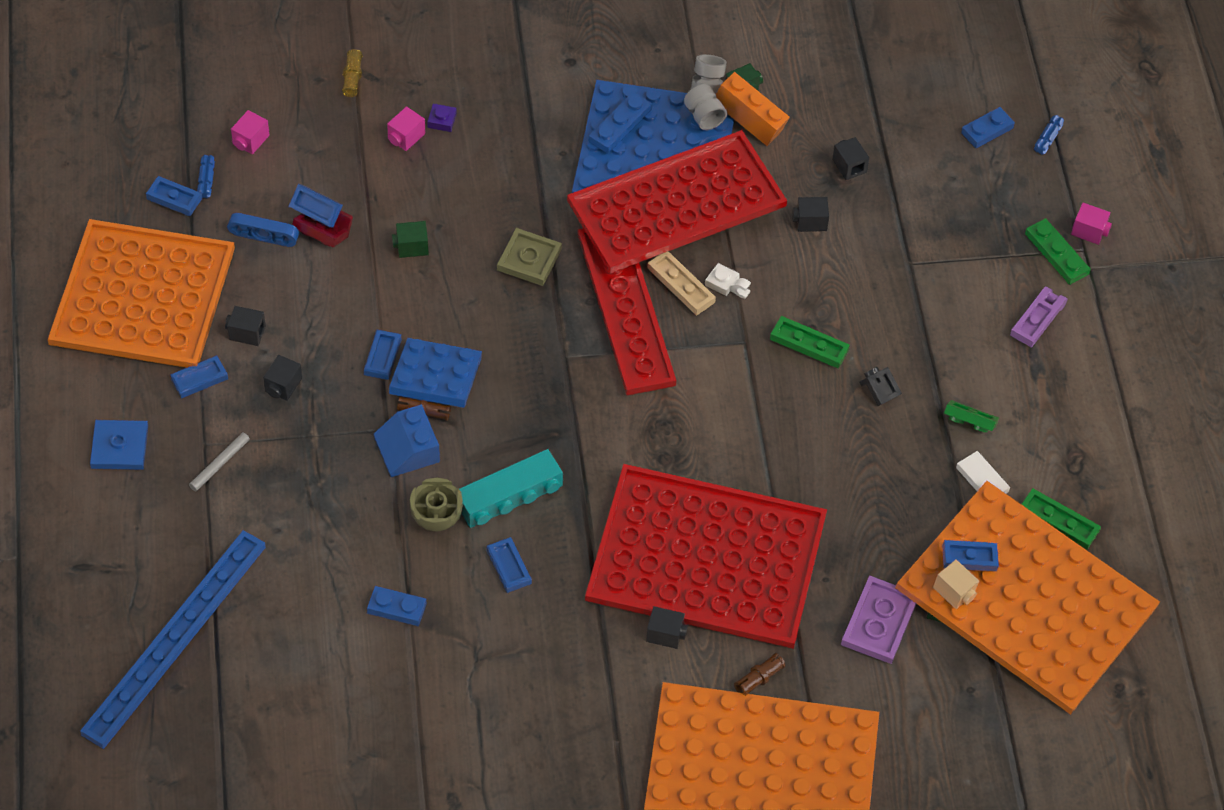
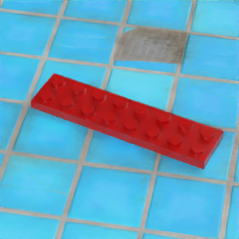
M578 229V238L626 395L676 386V377L640 264L636 263L610 273L585 230Z

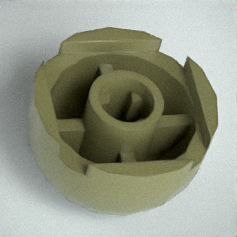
M438 477L422 481V485L418 486L417 489L415 487L412 490L410 496L411 514L417 524L424 529L434 532L444 531L452 527L460 518L463 507L462 494L459 488L457 490L448 479Z

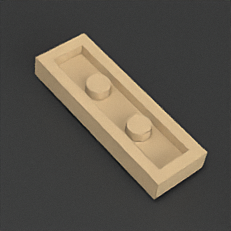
M665 252L648 262V269L696 316L715 303L716 297L671 253Z

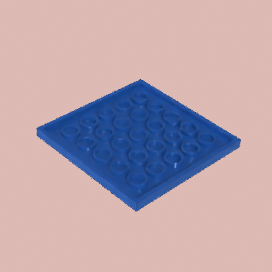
M596 80L572 193L732 134L734 119L727 114L726 119L719 126L710 130H702L695 121L693 114L684 104V98L687 93ZM632 92L651 102L652 110L608 154L589 142V135Z

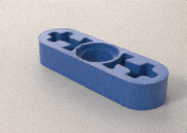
M242 213L232 214L227 225V229L236 236L286 247H293L300 234L299 230L291 224Z

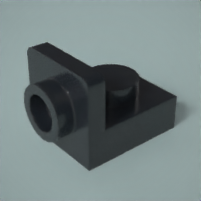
M878 367L864 373L866 378L859 382L861 386L867 385L877 406L902 394L888 367L881 371Z

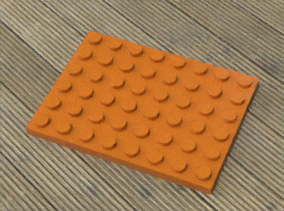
M988 481L982 485L898 581L895 589L1070 715L1160 603L1156 598ZM944 540L997 543L999 564L997 571L968 570L979 580L976 588L977 595L969 604L966 605L964 603V605L962 604L955 609L933 588L937 575L944 570L942 548Z
M663 682L644 810H870L879 712L753 694L745 696L739 692Z

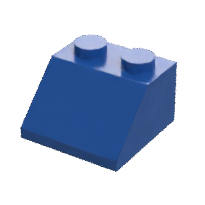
M422 404L397 412L374 433V438L390 477L440 462L439 444Z

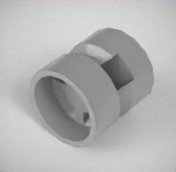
M707 54L697 56L694 71L697 74L693 76L691 89L698 85L707 84L711 86L716 94L723 83V80L720 78L725 75L726 60Z
M707 84L698 85L691 89L684 98V104L693 114L695 121L702 130L713 129L726 119L727 110L721 101L716 98V94L711 86Z

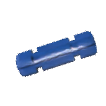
M1058 115L1052 116L1049 121L1050 123L1047 124L1040 138L1035 143V152H1039L1041 155L1045 154L1049 149L1048 146H1051L1058 131L1061 130L1064 119Z
M203 155L201 157L197 191L202 194V198H209L211 196L215 165L212 155Z

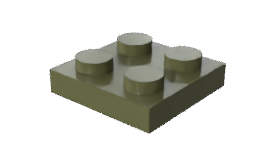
M516 228L497 264V271L543 286L562 250V243Z

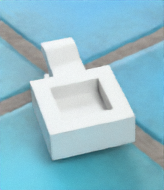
M719 263L705 280L706 287L725 296L731 291L745 299L750 293V290L747 289L751 284L750 281L744 278L739 279L738 272Z

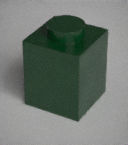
M426 221L396 223V234H392L393 249L398 248L399 258L429 255Z

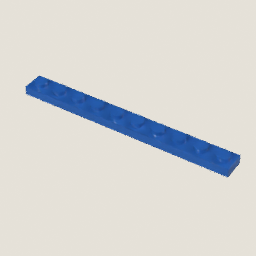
M244 530L240 533L80 730L81 736L102 749L107 746L266 548L265 542Z

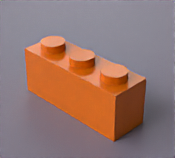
M736 72L721 84L716 93V98L721 101L727 110V114L766 146L781 133L790 118Z

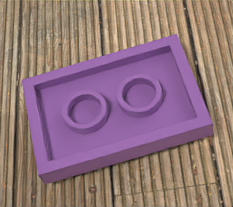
M869 576L843 636L841 645L892 664L916 603L895 589L896 585Z

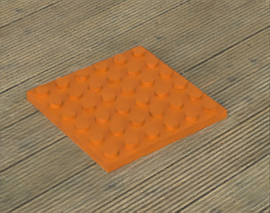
M89 219L48 337L49 345L179 367H197L201 360L234 253V242Z

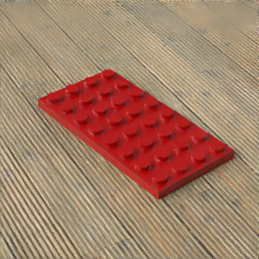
M742 130L567 195V202L610 273L787 206V199Z

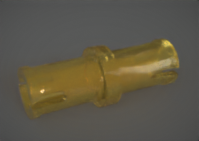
M352 49L347 52V63L343 69L344 84L342 92L347 97H355L357 95L358 81L362 77L360 66L363 54L359 50Z

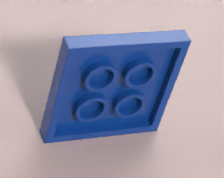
M407 338L389 386V394L465 408L481 361L482 351Z

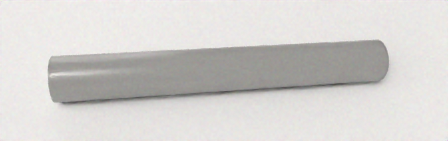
M242 432L189 483L190 488L197 491L250 440L248 435Z

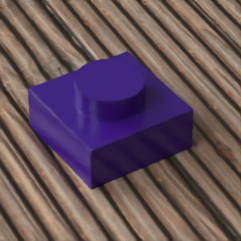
M433 104L427 122L428 128L451 132L457 114L456 108Z

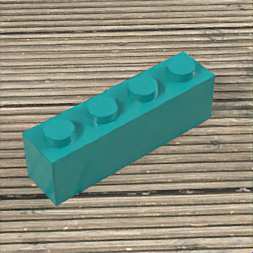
M548 449L460 488L463 499L461 514L470 528L476 525H483L493 517L511 512L515 507L532 503L537 497L546 493L556 492L563 486V472Z

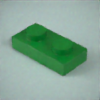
M953 400L947 404L944 414L950 416V420L962 424L964 421L974 424L973 428L981 432L993 431L999 420V417Z

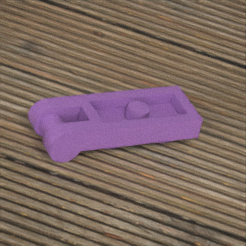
M1045 286L1013 327L1010 336L1032 348L1059 311L1064 308L1068 298L1062 295H1055L1052 293V289Z

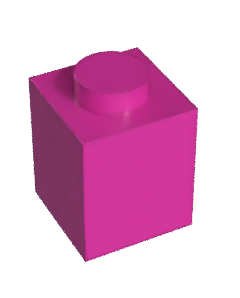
M406 106L387 123L388 139L393 145L407 151L425 135V119Z
M247 110L231 128L233 145L239 150H245L253 155L269 137L268 120Z
M1082 203L1071 235L1099 245L1102 236L1107 237L1111 229L1112 223L1108 222L1111 212Z

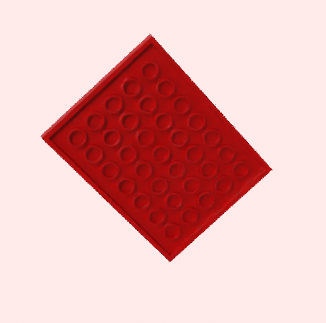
M623 464L585 594V601L651 616L653 606L685 613L684 624L794 649L827 509Z

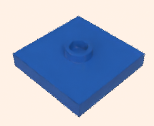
M95 420L90 460L91 469L143 470L148 422Z

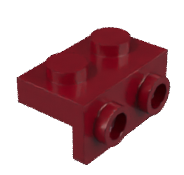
M340 211L334 227H329L301 213L293 219L292 225L302 234L311 236L326 246L335 247L349 237L353 217L348 213Z

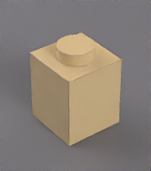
M955 560L937 575L933 588L957 609L963 603L969 604L976 597V588L979 580L960 562Z

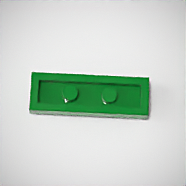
M1046 218L1026 228L1025 235L1069 285L1089 275L1090 267Z
M783 316L780 317L770 335V340L838 369L850 347L845 342Z
M1032 488L1021 504L1086 550H1088L1100 532V525Z

